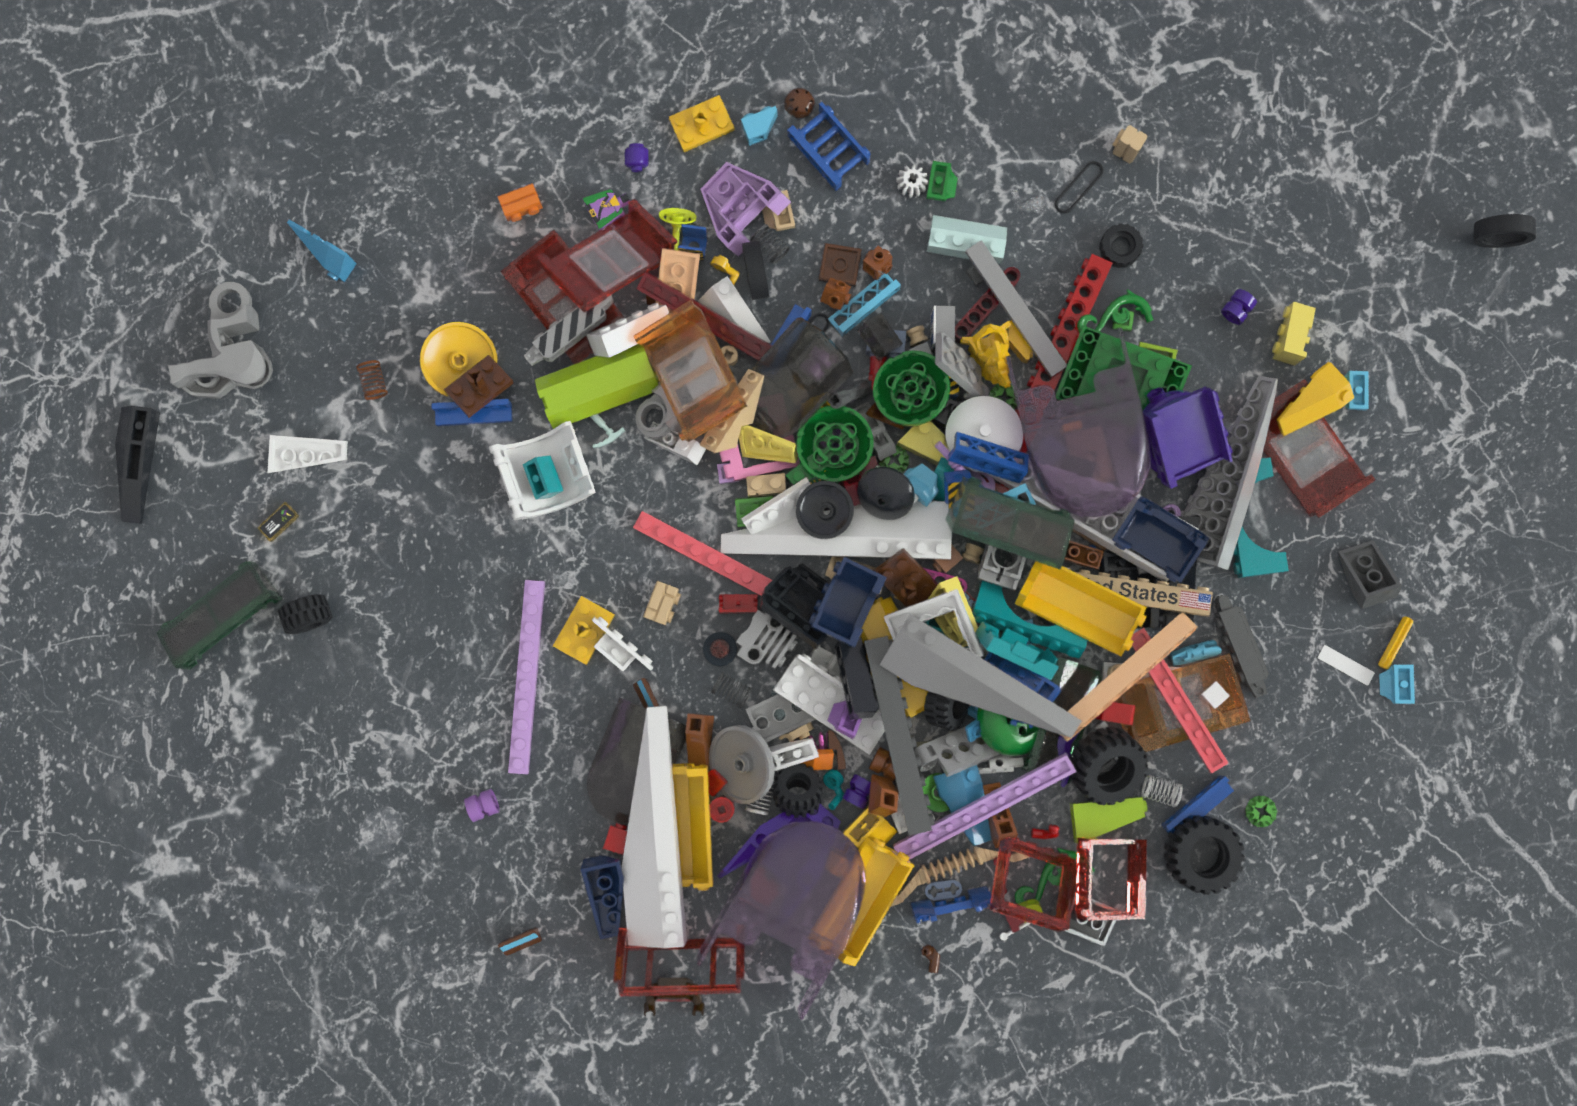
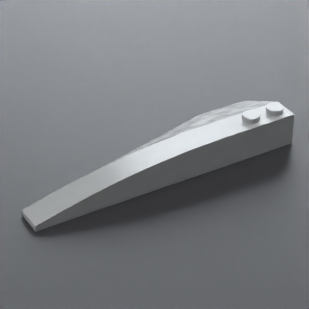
M1258 376L1246 397L1245 405L1239 409L1238 417L1233 426L1230 425L1227 430V440L1232 448L1231 456L1233 461L1229 462L1223 459L1207 466L1204 477L1200 478L1196 491L1193 495H1190L1187 501L1188 505L1184 511H1181V516L1198 517L1199 531L1209 538L1206 546L1198 556L1197 562L1225 570L1229 569L1262 458L1278 379Z
M911 614L880 663L882 667L912 686L1072 738L1082 722L1077 717Z

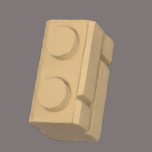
M1131 125L1127 126L1126 130L1121 129L1112 144L1115 147L1113 154L1119 158L1123 157V160L1129 164L1132 163L1146 141L1147 135L1141 131L1137 132V129Z
M785 473L746 477L748 497L776 496V494L779 495L786 490Z
M657 581L643 617L665 626L667 622L671 623L674 612H672L674 604L678 605L681 598L679 589Z

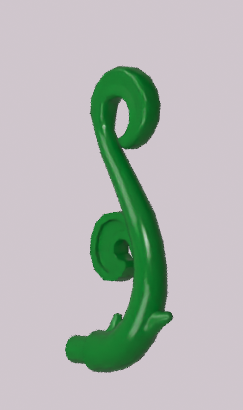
M1127 289L1128 294L1116 298L1106 308L1095 330L1100 332L1110 317L1116 324L1127 322L1130 316L1129 311L1124 307L1120 308V314L1117 311L1121 305H1135V310H1139L1141 315H1144L1147 323L1154 320L1151 314L1152 309L1143 297ZM1088 314L1079 318L1077 323L1079 333L1082 326H1086L1089 321L1096 324L1097 319Z
M1057 848L1059 853L1047 862L1041 873L1035 899L1040 901L1047 880L1056 886L1066 882L1067 873L1064 869L1057 868V875L1052 873L1058 864L1071 861L1073 862L1072 866L1079 865L1081 869L1084 868L1091 875L1095 869L1090 864V860L1077 851ZM1029 886L1018 888L1015 892V902L1017 904L1024 902V894L1027 892L1034 893V889Z

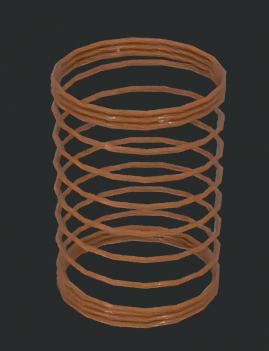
M377 360L366 361L358 364L356 368L359 370L358 372L362 371L361 373L374 371V369L380 367V362ZM370 363H378L377 365H374V366H367V367L359 368V367L362 366V365H366V364H370ZM385 383L384 385L370 386H382L385 389L378 388L371 391H363L366 392L364 393V398L366 400H373L386 396L388 392ZM381 392H386V393H384V394H382V395H379V396L367 397V396L375 395V393L378 394V393H381Z

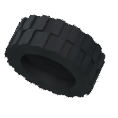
M1129 224L1113 225L1105 232L1100 241L1099 251L1101 252V257L1112 262V267L1125 268L1128 265H1132L1142 252L1143 238L1140 236V232L1135 227L1129 226ZM1118 237H1124L1130 242V250L1124 255L1115 253L1112 248L1113 240Z

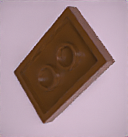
M488 355L447 386L444 391L463 413L470 418L513 384V380Z
M904 548L873 570L887 577L884 585L906 607L927 600L938 585Z

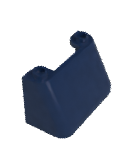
M1140 496L1112 541L1121 550L1131 548L1165 569L1166 577L1169 580L1181 583L1206 546L1209 538L1203 532L1159 505Z

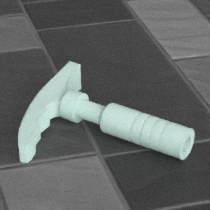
M598 414L590 416L609 436L603 442L594 444L593 448H599L615 441L626 431L622 427L619 431L613 433L614 430L609 428Z

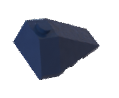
M604 855L583 859L580 870L599 938L605 939L619 936L624 875L619 859Z

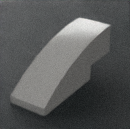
M866 402L853 410L861 414L868 422L873 434V450L881 461L897 451L883 423L866 415V412L871 407L869 402Z

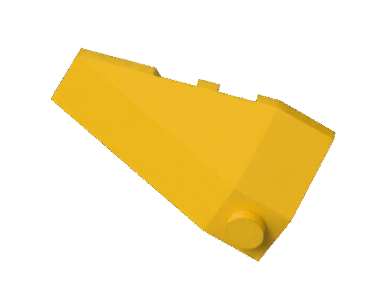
M1327 362L1310 377L1312 379L1306 388L1302 387L1299 391L1301 393L1295 402H1290L1278 417L1277 423L1283 436L1341 409L1354 399L1350 382L1331 362Z

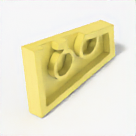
M749 425L741 427L739 441L742 457L796 463L798 460L796 443Z

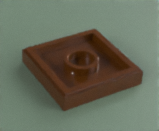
M825 243L819 281L828 282L831 277L835 280L843 281L849 286L856 287L862 249Z

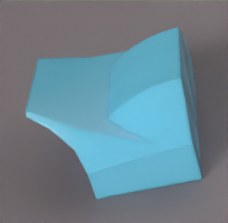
M1348 371L1345 378L1350 382L1354 399L1348 402L1345 407L1350 410L1369 409V371Z
M921 463L915 468H909L904 475L913 485L914 492L919 497L918 501L927 507L939 493L937 488L938 475Z
M1392 665L1387 671L1379 674L1380 695L1390 699L1393 704H1415L1414 665Z

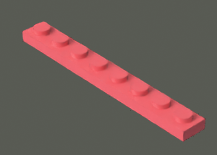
M643 511L633 527L637 531L762 596L765 587L772 581L770 578Z
M1145 628L1135 632L1131 637V640L1134 641L1131 646L1134 652H1137L1151 639ZM1163 659L1148 674L1210 773H1213L1227 765L1228 761Z

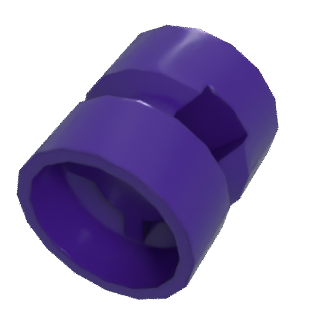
M1237 289L1230 298L1231 302H1227L1221 310V314L1231 323L1241 325L1247 318L1248 313L1257 304V300L1247 291Z
M854 774L850 781L851 787L846 789L842 798L864 810L869 801L868 795H870L871 782Z

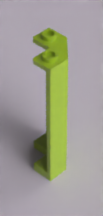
M643 342L611 357L596 356L535 379L538 395L543 401L545 413L552 428L555 429L568 421H571V423L577 422L653 393L652 390L659 385L658 382H661L658 371L654 372L649 357L652 354L649 346H644Z

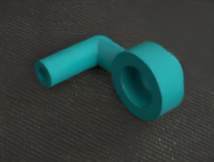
M831 769L823 776V782L828 788L835 791L836 796L828 804V807L834 810L843 800L844 792L841 785L844 782V778L839 771Z

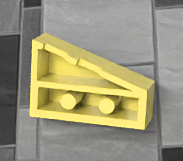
M1292 302L1289 306L1285 307L1282 315L1284 322L1279 326L1277 335L1280 336L1272 349L1274 360L1295 366L1306 358L1307 352L1304 351V346L1310 340V337L1307 336L1309 329L1313 325L1316 308L1297 302Z
M931 421L913 426L897 442L899 447L928 460V462L934 465H938L941 457L945 458L937 450L935 444L941 441L947 448L945 435Z
M958 577L940 582L928 599L958 589L976 633L978 626ZM954 611L934 618L946 637L962 647L968 646L966 639L963 638Z

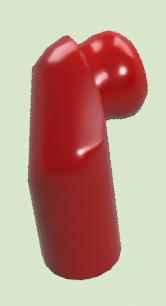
M1051 824L1049 825V830L1032 828L1031 838H1057L1060 834L1058 832L1059 826Z

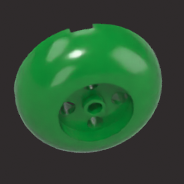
M916 350L905 351L894 358L888 359L878 370L873 384V396L880 412L888 420L902 426H918L933 420L944 409L950 394L949 376L935 364V357L929 353ZM912 377V380H908V381H906V382L904 381V380H906V379ZM928 382L929 384L926 386V389H923V383ZM904 394V400L897 399L898 395ZM917 400H922L920 405H915Z
M826 406L814 411L804 420L797 434L796 448L802 465L810 474L823 481L842 482L857 476L867 466L873 453L874 440L868 422L857 411L846 406L838 409ZM834 429L841 431L839 436L833 435ZM822 441L826 443V447L824 449H820L818 447L819 443ZM838 443L839 447L833 448V444ZM847 443H853V449L847 450L845 448ZM813 454V460L816 464L826 466L830 470L825 472L813 470L808 465L806 458ZM834 455L839 457V461L836 463L831 461Z
M978 707L977 721L980 722L982 731L980 734L985 743L993 751L1001 755L1021 756L1027 754L1042 742L1047 733L1046 729L1033 726L1029 728V724L1017 722V726H1013L1010 724L1012 718Z

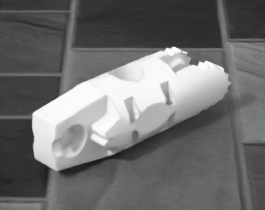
M998 755L984 761L988 762V768H978L980 774L1014 772V768L1024 766L1023 757L1013 758L1012 756ZM997 761L1001 763L1000 767L996 765Z

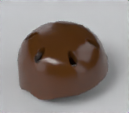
M804 88L792 89L784 100L786 112L794 118L809 116L815 105L814 97Z

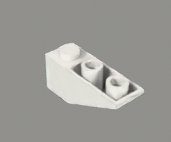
M653 422L650 428L657 427L659 424ZM672 430L666 436L658 439L644 437L646 440L695 465H698L706 450L696 440Z

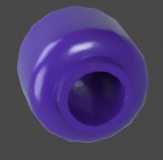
M632 143L624 150L625 166L630 168L631 172H642L643 168L648 167V149L644 147V144Z

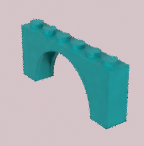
M1271 457L1261 458L1255 483L1274 476ZM1243 527L1241 528L1233 553L1235 558L1233 569L1238 578L1289 571L1286 552H1273L1259 547L1247 536Z
M981 580L972 608V614L977 623L981 624L983 621L1001 631H1005L1008 628L1029 638L1028 641L1034 644H1039L1051 650L1067 654L1070 657L1080 659L1086 649L1088 640L1058 625L1038 626L1024 621L1007 605L1001 586Z

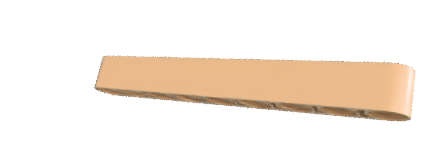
M1181 613L1067 711L1082 721L1072 738L1192 635L1198 626L1185 613ZM1061 735L1066 741L1072 739L1070 737Z

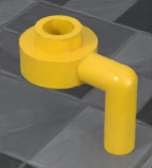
M722 255L714 256L710 265L723 273L731 275L729 279L735 285L740 273L730 267L729 260Z

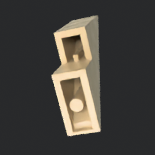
M751 369L747 370L701 441V447L714 453L737 447L741 427L753 424L764 375Z

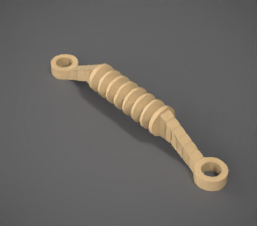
M974 846V853L966 849V856H964L960 851L958 859L954 854H951L952 861L944 857V864L939 859H937V866L929 862L930 869H927L923 864L900 894L896 896L890 907L902 903L917 886L931 883V876L938 881L939 873L943 878H945V871L952 876L953 868L960 873V866L967 870V863H969L974 868L976 860L980 865L995 857H999L1001 861L1017 862L1031 857V852L1029 848H1025L1009 854Z

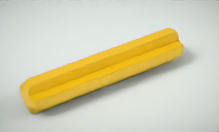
M1402 617L1378 663L1381 668H1390L1413 624L1411 618Z

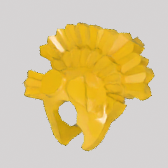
M1009 321L1001 326L985 325L973 337H962L960 339L961 344L969 345L970 357L974 358L981 366V376L986 381L990 380L993 385L999 384V386H1004V388L1011 386L1008 375L1010 372V364L1008 363L1010 357L1008 353L1009 340L1006 331L1011 326Z

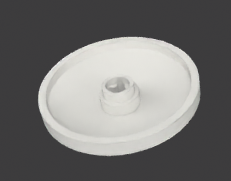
M989 396L973 397L959 404L951 413L945 430V440L949 451L954 447L956 432L1016 451L1020 450L1023 441L1022 423L1015 410L1006 402ZM960 440V445L969 446L966 441ZM978 446L981 452H987L984 447ZM995 452L998 457L1005 458L1002 453ZM964 466V468L969 469V470H971V471L980 472V473H985V472H981V471H978V470H975V469H972V468H969V467Z

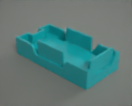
M983 621L976 631L978 640L987 651L1051 680L1059 668L1058 665H1055L1058 659L1049 648L1045 651L1032 644L1026 645L1029 638L1006 628L999 638V629Z

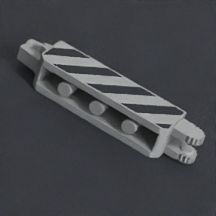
M605 292L597 298H594L593 295L590 298H584L579 303L580 306L567 311L563 319L557 320L549 326V330L536 335L532 342L533 346L524 355L528 363L533 366L544 359L546 362H553L584 338L586 334L606 320L605 311L614 302L612 295Z

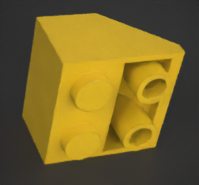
M869 805L843 831V834L857 848H860L866 837L872 839L877 837L886 844L898 832L882 816L868 813Z

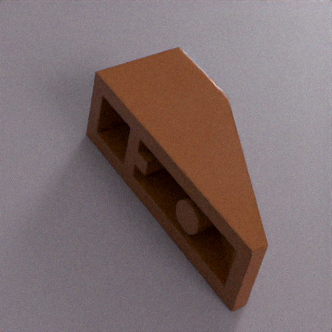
M1000 782L983 785L984 796L1000 788ZM1009 807L988 818L995 848L1013 845L1018 833Z

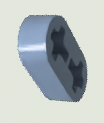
M955 879L933 881L925 886L924 892L930 900L958 897L962 892V886ZM951 883L958 886L954 894L949 890L945 891L944 888L951 887ZM931 886H934L936 889L942 888V891L936 892V896L928 893V890H931Z

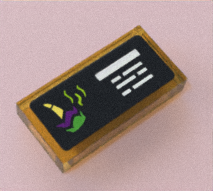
M284 502L257 529L270 542H273L300 515L287 502Z

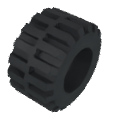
M321 594L298 598L284 604L277 610L286 634H298L313 630L327 624L333 618L326 596Z
M928 691L924 704L926 721L932 726L948 730L960 728L967 717L970 705Z
M796 764L792 767H786L785 770H779V774L775 776L773 800L776 807H779L780 812H786V815L789 817L794 815V818H798L799 815H802V818L807 817V813L813 814L814 809L817 810L822 801V778L819 777L817 771L813 772L811 766L807 768L806 764L801 766ZM801 787L807 790V792L794 794L789 789Z

